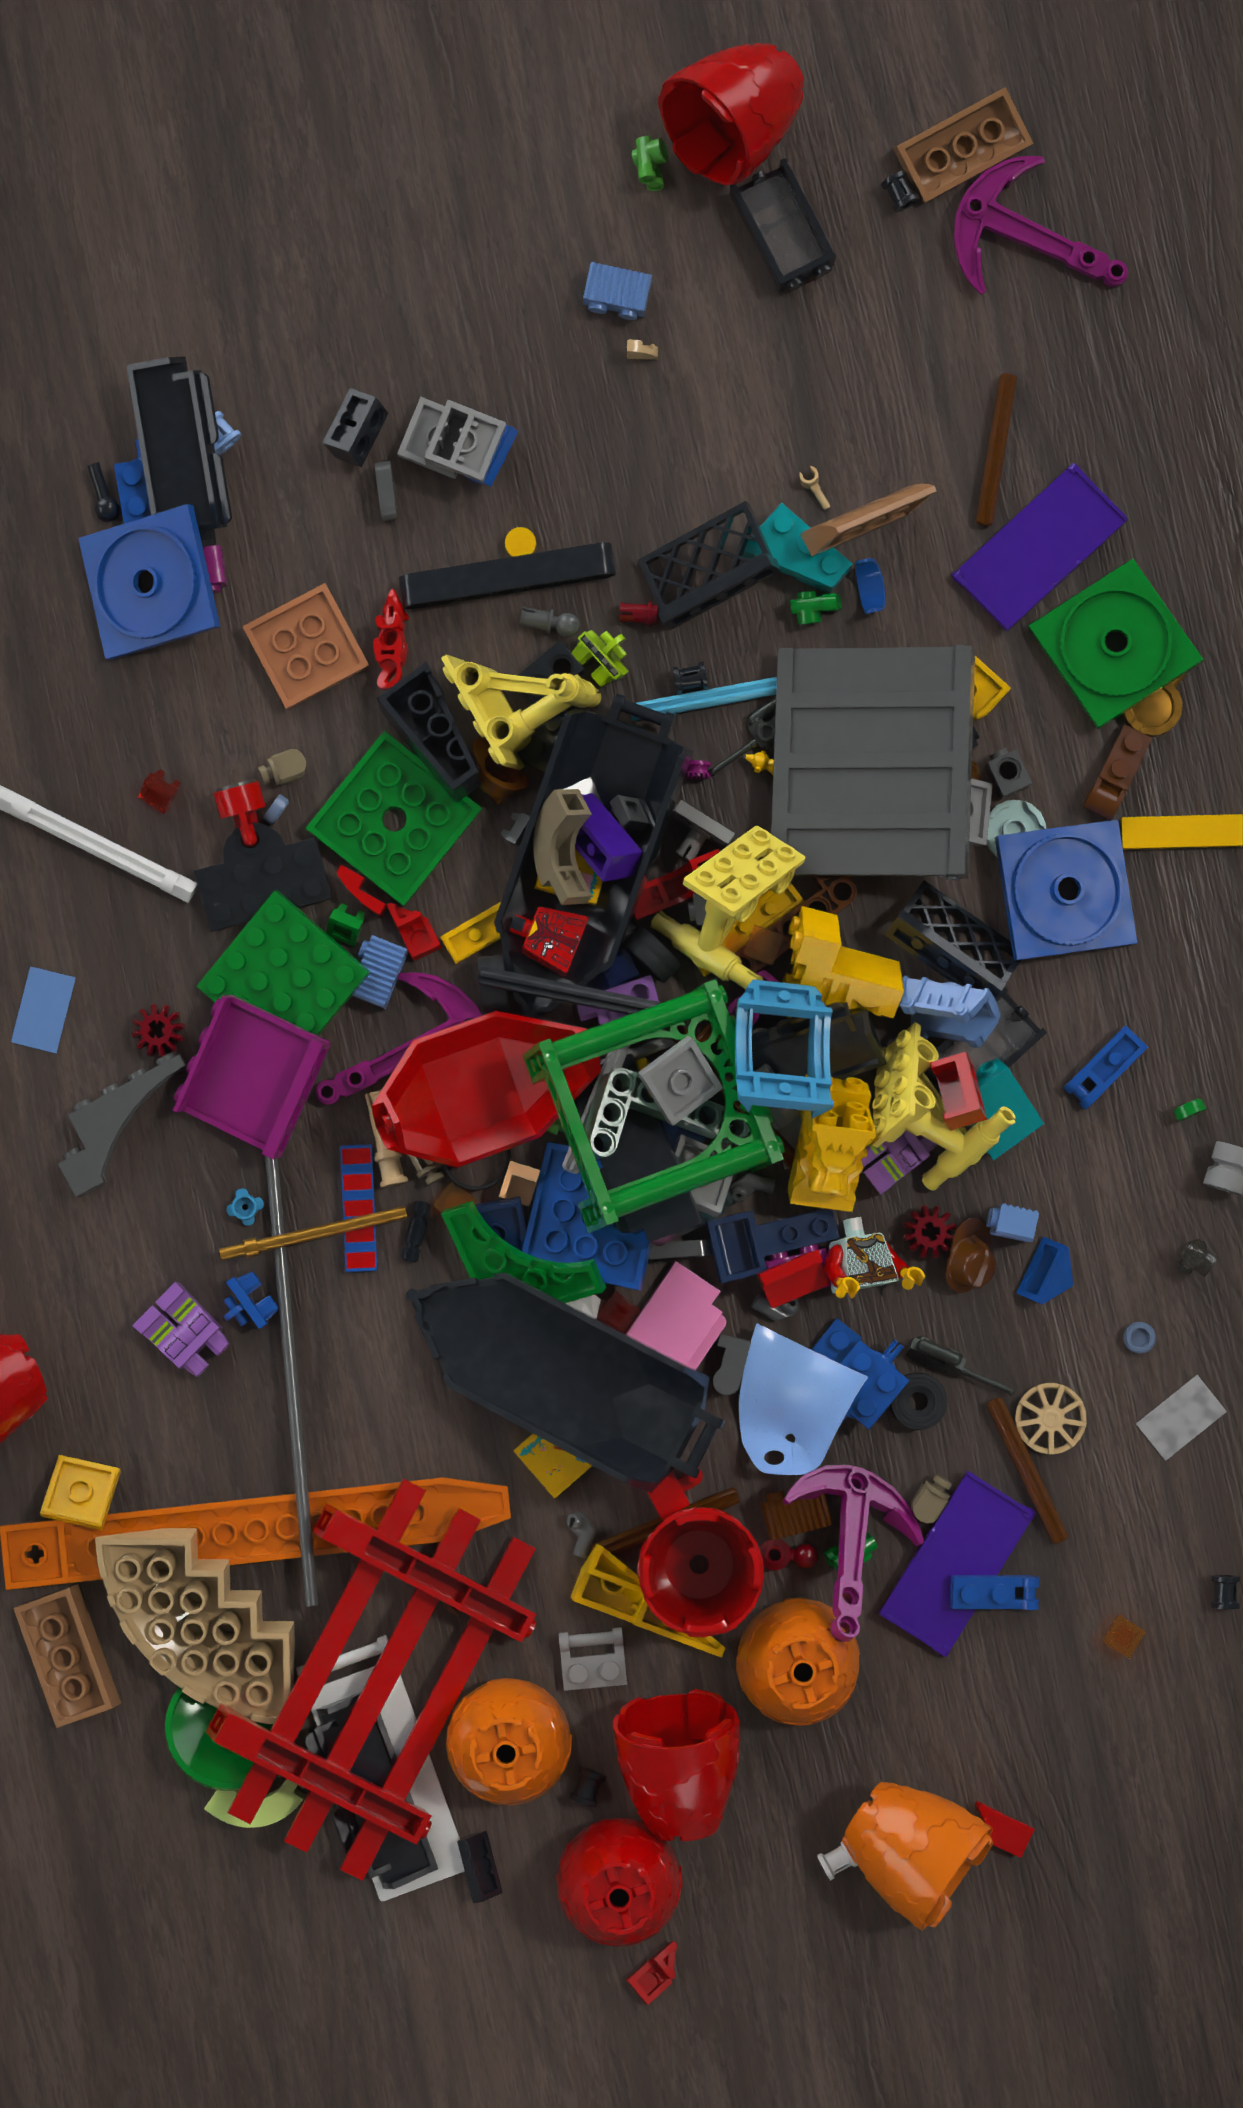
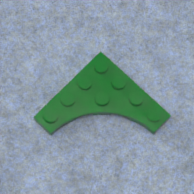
M473 1201L447 1208L441 1214L470 1278H478V1280L492 1278L494 1274L505 1272L564 1303L602 1293L606 1288L594 1259L583 1262L564 1263L547 1261L526 1254L496 1234L480 1215Z

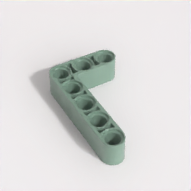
M618 1068L605 1073L598 1082L584 1128L596 1160L607 1157L615 1152L629 1108L667 1122L651 1095L649 1103L643 1100L641 1090L642 1088H647L639 1075L634 1071ZM613 1077L621 1081L622 1089L620 1092L613 1087ZM707 1100L675 1125L714 1140L723 1121L725 1106ZM604 1107H608L612 1111L613 1117L611 1122L606 1120L603 1115ZM700 1110H703L707 1115L706 1124H703L699 1119ZM733 1120L732 1122L736 1128L734 1135L745 1138L750 1131L749 1126L743 1121ZM596 1136L603 1141L602 1152L598 1151L594 1146V1138ZM724 1138L721 1143L728 1144L730 1142Z

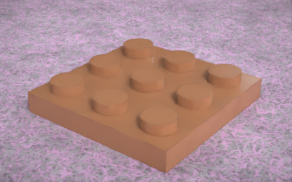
M326 583L242 626L286 710L303 703L370 667Z

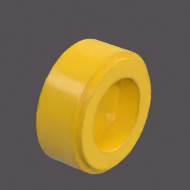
M524 527L512 529L505 538L507 553L511 557L534 553L536 549L534 534Z

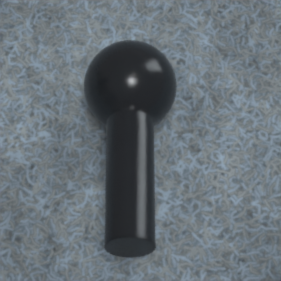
M100 463L87 465L98 499L95 505V513L102 521H113L118 517L120 507L118 502L109 495Z

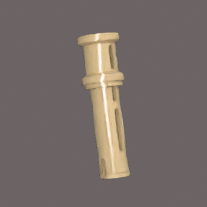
M380 1091L365 1094L377 1147V1153H375L374 1158L375 1162L379 1163L383 1180L380 1182L381 1188H387L407 1183L408 1178L403 1174L400 1160L403 1156L402 1153L387 1150L375 1127L371 1106Z

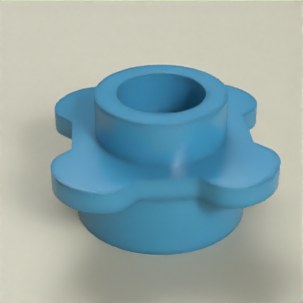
M244 1188L238 1189L235 1193L236 1198L232 1204L227 1206V1214L241 1219L244 1225H252L255 1222V1215L258 1210L263 1209L264 1202L260 1197L255 1198L249 1195L248 1190ZM244 1204L248 1205L247 1210H243L242 1206Z

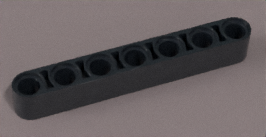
M602 542L409 573L400 576L399 583L403 608L419 609L605 579L615 576L616 568L612 543Z

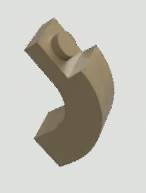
M579 789L554 790L544 802L534 830V861L542 887H553L561 905L586 904L592 897L575 858L577 834L592 815Z

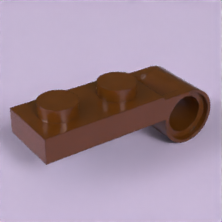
M1124 724L1096 782L1083 804V808L1109 821L1113 819L1152 740L1151 737Z

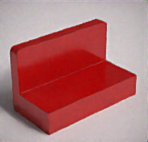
M818 1249L757 1273L771 1308H776L829 1285V1280L821 1264L823 1259Z

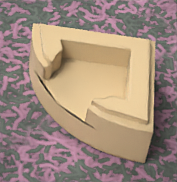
M629 339L627 340V359L658 360V347L655 344H650V346L643 345L641 340Z

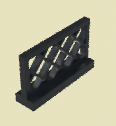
M747 501L740 503L638 559L660 609L658 614L661 621L673 629L781 571L777 559L773 558L751 506ZM744 512L748 520L744 533L731 530L734 517ZM712 529L722 531L716 548L703 544L707 532ZM751 530L753 531L755 537L750 536ZM728 533L742 537L736 554L723 551ZM748 539L757 542L762 552L752 559L742 557ZM686 543L695 546L689 563L676 559L680 547ZM701 548L715 552L709 569L696 565ZM721 554L734 558L730 571L724 574L715 571ZM659 558L668 560L663 577L654 575L649 565ZM674 563L687 566L682 584L669 580ZM694 569L707 573L704 584L697 589L688 586ZM667 583L680 587L676 600L669 604H666L663 597Z
M925 880L885 934L948 981L961 986L971 984L972 988L984 990L988 988L995 999L1021 962V960L1002 961L999 950H1004L1013 957L1011 942ZM924 893L933 899L935 906L925 905L921 894ZM911 914H920L922 922L917 920ZM928 914H939L942 924H932ZM948 914L958 917L961 924H951ZM936 932H945L948 941ZM954 932H964L967 942H957ZM973 932H979L983 935L986 942H976ZM961 950H971L973 959ZM980 950H990L993 961H983ZM987 969H996L999 978Z

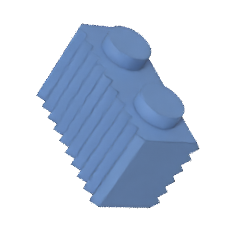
M591 262L583 296V305H587L588 310L594 313L606 314V311L610 310L619 312L618 316L627 320H637V316L644 318L652 275Z
M373 935L370 941L364 940L358 958L362 959L361 964L371 973L352 996L386 1009L398 980V975L408 955V949Z
M998 1204L995 1208L989 1209L986 1227L991 1228V1235L1023 1242H1033L1039 1213L1037 1210L1025 1209L1024 1207L1019 1208L1018 1206H1012V1204Z

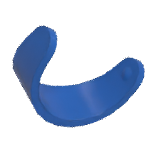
M874 558L855 561L857 586L864 613L883 611L886 604V593L883 576L877 561Z

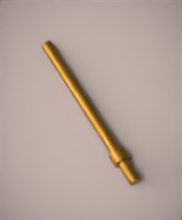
M405 1206L259 1240H256V1237L243 1240L242 1244L220 1248V1257L222 1261L242 1256L252 1258L260 1256L259 1252L406 1219L407 1213Z

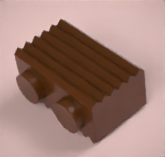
M781 1490L766 1494V1501L760 1502L770 1541L832 1525L824 1493L815 1499H801L786 1505L783 1502L786 1495Z

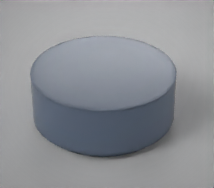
M279 794L262 820L269 825H274L289 804V800Z
M1134 1322L1126 1327L1123 1333V1341L1127 1349L1134 1353L1142 1354L1153 1348L1156 1342V1334L1149 1324Z

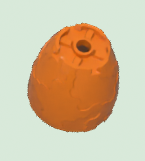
M802 1597L786 1598L784 1601L775 1603L762 1610L751 1620L743 1632L736 1658L737 1677L742 1691L745 1692L750 1702L766 1717L782 1724L812 1725L829 1719L838 1713L849 1701L859 1674L860 1649L855 1637L848 1642H841L832 1636L831 1624L835 1619L832 1607L820 1601ZM800 1663H806L812 1667V1676L807 1681H799L794 1677V1669Z
M499 1678L482 1684L459 1701L453 1710L450 1724L447 1727L446 1749L448 1760L455 1776L469 1792L493 1804L515 1806L541 1797L558 1782L567 1767L571 1755L572 1735L570 1734L569 1724L564 1711L557 1700L544 1688L530 1681L515 1678ZM510 1745L514 1748L516 1756L511 1762L505 1763L498 1759L496 1752L500 1746Z
M881 1781L870 1794L873 1800L864 1802L854 1815L845 1831L842 1842L855 1864L859 1866L866 1876L865 1878L896 1913H900L921 1931L927 1926L936 1927L950 1910L952 1901L949 1898L971 1866L980 1865L994 1843L990 1837L993 1828L979 1817L972 1815L966 1808L943 1797L908 1786Z

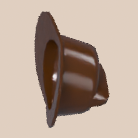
M480 736L473 742L472 746L474 757L479 765L478 773L481 781L479 787L483 792L490 795L497 804H503L516 791L525 790L529 785V779L523 769L517 770L503 766L501 763L497 764L489 754L488 748L491 746L486 737Z
M968 1218L961 1222L952 1240L945 1275L949 1287L958 1293H966L974 1288H982L983 1285L992 1279L995 1273L996 1261L990 1251V1232L985 1223L978 1218Z

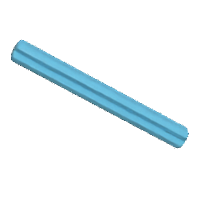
M777 677L642 701L636 704L664 714L667 711L676 714L776 695ZM630 715L632 721L643 720L641 718Z

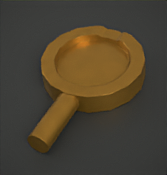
M1188 672L1125 712L1123 716L1128 726L1149 737L1163 735L1177 724L1182 714L1183 703L1176 687Z

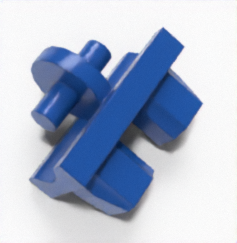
M254 1271L244 1274L239 1278L233 1277L226 1282L240 1301L238 1305L232 1296L224 1300L230 1310L223 1316L226 1321L235 1317L241 1326L245 1325L249 1320L242 1311L246 1310L259 1329L269 1324L268 1319L279 1310V1306L271 1295L257 1304L252 1299L250 1293L263 1285Z

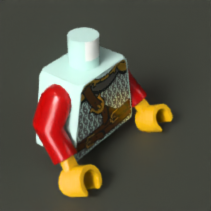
M861 1217L843 1220L846 1238L830 1243L823 1267L824 1272L831 1281L832 1294L835 1293L838 1298H844L846 1293H848L850 1298L853 1299L859 1289L887 1285L899 1281V1278H903L902 1286L906 1290L912 1289L915 1283L921 1286L925 1278L924 1272L918 1267H909L887 1243L882 1233L865 1235Z

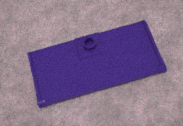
M1072 463L969 560L953 572L951 576L1008 632L1128 521V518L1085 475L1077 464Z
M968 1470L948 1500L949 1502L923 1539L924 1543L918 1547L912 1560L878 1612L884 1618L929 1645L942 1657L948 1656L976 1610L952 1609L950 1607L951 1575H998L1029 1523L1036 1515L1033 1508H1027L1023 1504L1018 1503Z

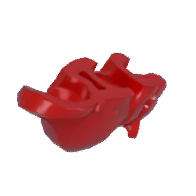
M391 589L387 595V600L383 607V616L378 615L375 619L380 634L378 638L374 639L373 648L376 661L383 669L377 679V685L381 690L385 691L401 680L402 668L405 666L408 657L404 621H408L409 616L404 612L403 605L395 589Z

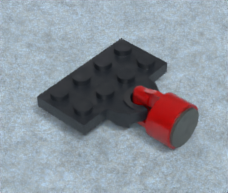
M251 779L215 789L216 792L213 794L220 819L233 816L236 829L226 840L223 849V863L194 870L211 931L250 921L275 890L283 894L297 908L333 898L316 837L285 845L281 835L275 829L259 823L256 810L266 807L259 781Z

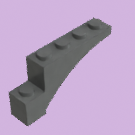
M169 1053L156 1061L157 1067L147 1072L145 1068H142L129 1075L130 1081L120 1087L117 1083L112 1084L100 1091L102 1097L93 1102L88 1098L72 1107L74 1112L69 1114L68 1117L86 1149L81 1151L80 1147H76L63 1155L65 1160L58 1163L75 1197L81 1198L108 1183L105 1178L107 1167L125 1127L136 1111L158 1088L187 1068V1063L183 1056L178 1054L174 1057L173 1053Z

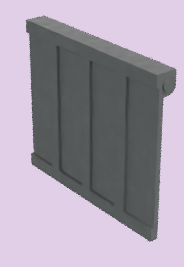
M972 646L778 648L771 834L806 857L804 863L795 869L794 876H940L949 881L968 879L975 651Z

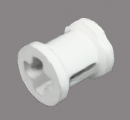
M841 1842V1846L827 1854L820 1853L817 1855L830 1881L835 1878V1874L850 1866H858L851 1858L843 1842Z

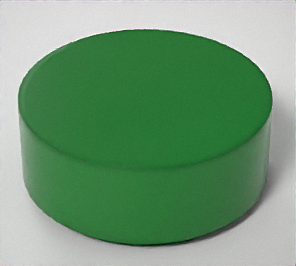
M1198 1098L1177 1107L1173 1113L1177 1121L1182 1122L1204 1112L1207 1108L1203 1100Z

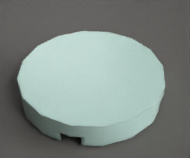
M1007 800L996 805L989 815L988 849L997 857L996 836L1046 829V823L1041 812L1031 803L1020 800Z

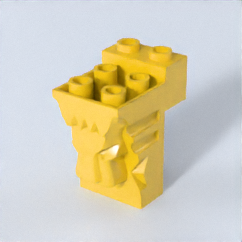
M801 906L798 917L793 916L789 926V934L792 935L790 949L793 950L791 957L793 967L790 973H785L782 983L815 986L821 993V1001L825 1006L836 1002L842 1004L847 1002L852 1014L867 1009L868 1013L870 1011L877 1016L883 1015L894 1018L904 993L900 962L841 946L838 915Z
M831 1076L830 1094L831 1100L834 1102L833 1108L812 1119L811 1111L799 1110L802 1122L787 1192L790 1204L853 1212L856 1200L855 1190L858 1185L859 1174L863 1170L862 1159L867 1158L866 1147L876 1137V1130L869 1110L871 1093L868 1083H864L861 1079L849 1077L846 1080Z

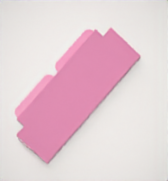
M674 1261L626 1334L696 1370L726 1326V1319L721 1315L723 1312L712 1305L721 1291L677 1261Z

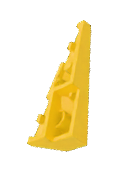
M595 1545L580 1570L570 1596L573 1601L722 1658L725 1647L712 1636L707 1638L689 1637L685 1633L668 1627L657 1618L645 1602L638 1575L603 1546Z

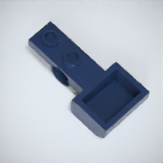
M822 1209L756 1225L753 1210L705 1221L719 1283L757 1275V1273L767 1270L764 1256L839 1238L833 1209Z

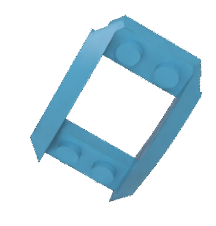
M752 980L744 994L738 999L735 1027L738 1100L748 1112L752 1105L811 1111L812 1119L833 1108L834 1102L831 1100L830 1087L832 1085L830 1072V1022L833 1012L832 1008L826 1007L821 1001L822 995L815 986ZM753 1013L810 1019L808 1077L753 1071Z

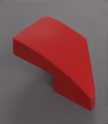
M340 865L336 873L346 888L362 905L382 918L387 905L361 890L366 881L363 876Z
M393 903L387 904L413 961L442 948L428 918L424 917L421 912L397 907Z
M976 1801L975 1807L980 1814L981 1820L993 1828L990 1835L994 1842L993 1845L1021 1858L1035 1829L1026 1823L1003 1814L993 1807Z
M675 1941L668 1943L626 1979L627 1983L646 2005H649L672 1984V1979H675L674 1963L675 1951H677Z

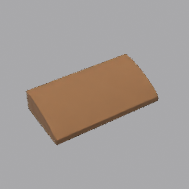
M1005 87L892 149L919 197L926 203L1034 143Z
M914 484L809 528L800 535L811 556H815L910 515L937 490L934 485Z
M79 1584L13 1608L56 1728L107 1711L121 1704Z

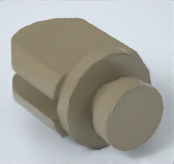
M289 749L266 759L268 767L265 768L264 765L257 767L264 785L270 783V779L273 780L275 785H283L297 780L304 775L306 760L297 749Z
M409 1155L418 1172V1178L426 1176L427 1179L425 1181L428 1186L444 1178L443 1173L437 1171L443 1164Z
M938 1474L933 1479L935 1481L934 1484L926 1481L925 1484L921 1485L910 1504L915 1517L924 1523L935 1522L949 1502L950 1495L945 1492V1489L949 1490L952 1483Z

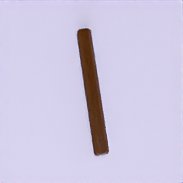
M1002 373L999 379L976 517V524L981 526H991L994 520L1017 376L1009 373Z
M997 1397L988 1401L986 1406L1051 1541L1054 1544H1058L1066 1540L1068 1534L1003 1399Z
M731 1487L692 1503L681 1510L704 1507L722 1511L739 1504L740 1498L736 1489ZM658 1517L597 1542L591 1546V1551L596 1544H599L612 1555L642 1544L663 1520L661 1517Z

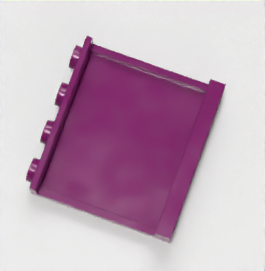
M232 994L224 995L221 999L218 998L212 1007V1021L209 1027L204 1028L199 1037L198 1044L201 1046L197 1055H194L187 1065L186 1072L189 1074L185 1083L178 1087L174 1095L176 1104L173 1111H184L262 1149V1154L271 1159L282 1157L332 1042Z

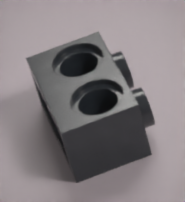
M350 388L322 443L335 458L362 467L389 413L377 397Z
M559 640L517 676L548 679L551 675L555 674L553 668L559 662L569 664L571 667L569 674L574 676L578 674L581 677L584 674V668ZM520 693L530 706L545 697L543 695L537 697L532 694Z

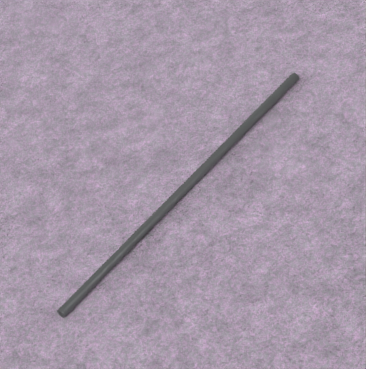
M265 1156L272 1236L285 1234L278 1158L271 1159ZM285 1246L273 1250L305 1602L307 1607L319 1604Z

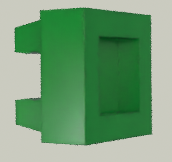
M342 903L337 909L334 908L329 918L326 933L331 938L355 947L360 936L365 913L358 911L356 917L346 913L347 905Z

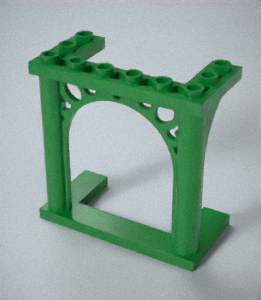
M716 979L702 984L688 994L554 1042L551 1039L541 1041L522 1055L532 1084L546 1081L589 1198L578 1203V1207L588 1233L619 1221V1217L745 1170L749 1169V1172L752 1173L784 1160L782 1156L784 1146L781 1138L773 1132L771 1126L773 1117L769 1107L752 1105L748 1112L740 1104L739 1108L745 1114L734 1111L733 1103L739 1101L735 1070L736 1019L733 1015H729L725 1005L728 1003L726 992L722 985L718 986ZM690 1020L687 1026V1034H681L676 1027H684V1021ZM708 1021L711 1025V1035L705 1042H699L695 1038V1028L697 1025ZM669 1028V1031H663L662 1029ZM686 1036L692 1037L702 1054L715 1068L723 1086L725 1110L723 1121L716 1137L702 1153L691 1160L607 1191L562 1070L647 1039L666 1038L681 1041ZM716 1039L717 1050H721L720 1055H715L711 1050V1044ZM726 1073L730 1074L731 1082L725 1080ZM733 1120L743 1121L749 1126L750 1135L747 1138L737 1137L730 1131L729 1126ZM726 1138L730 1143L737 1145V1147L731 1149V1145H728L723 1150L721 1147L722 1139ZM713 1151L716 1153V1155L710 1156Z

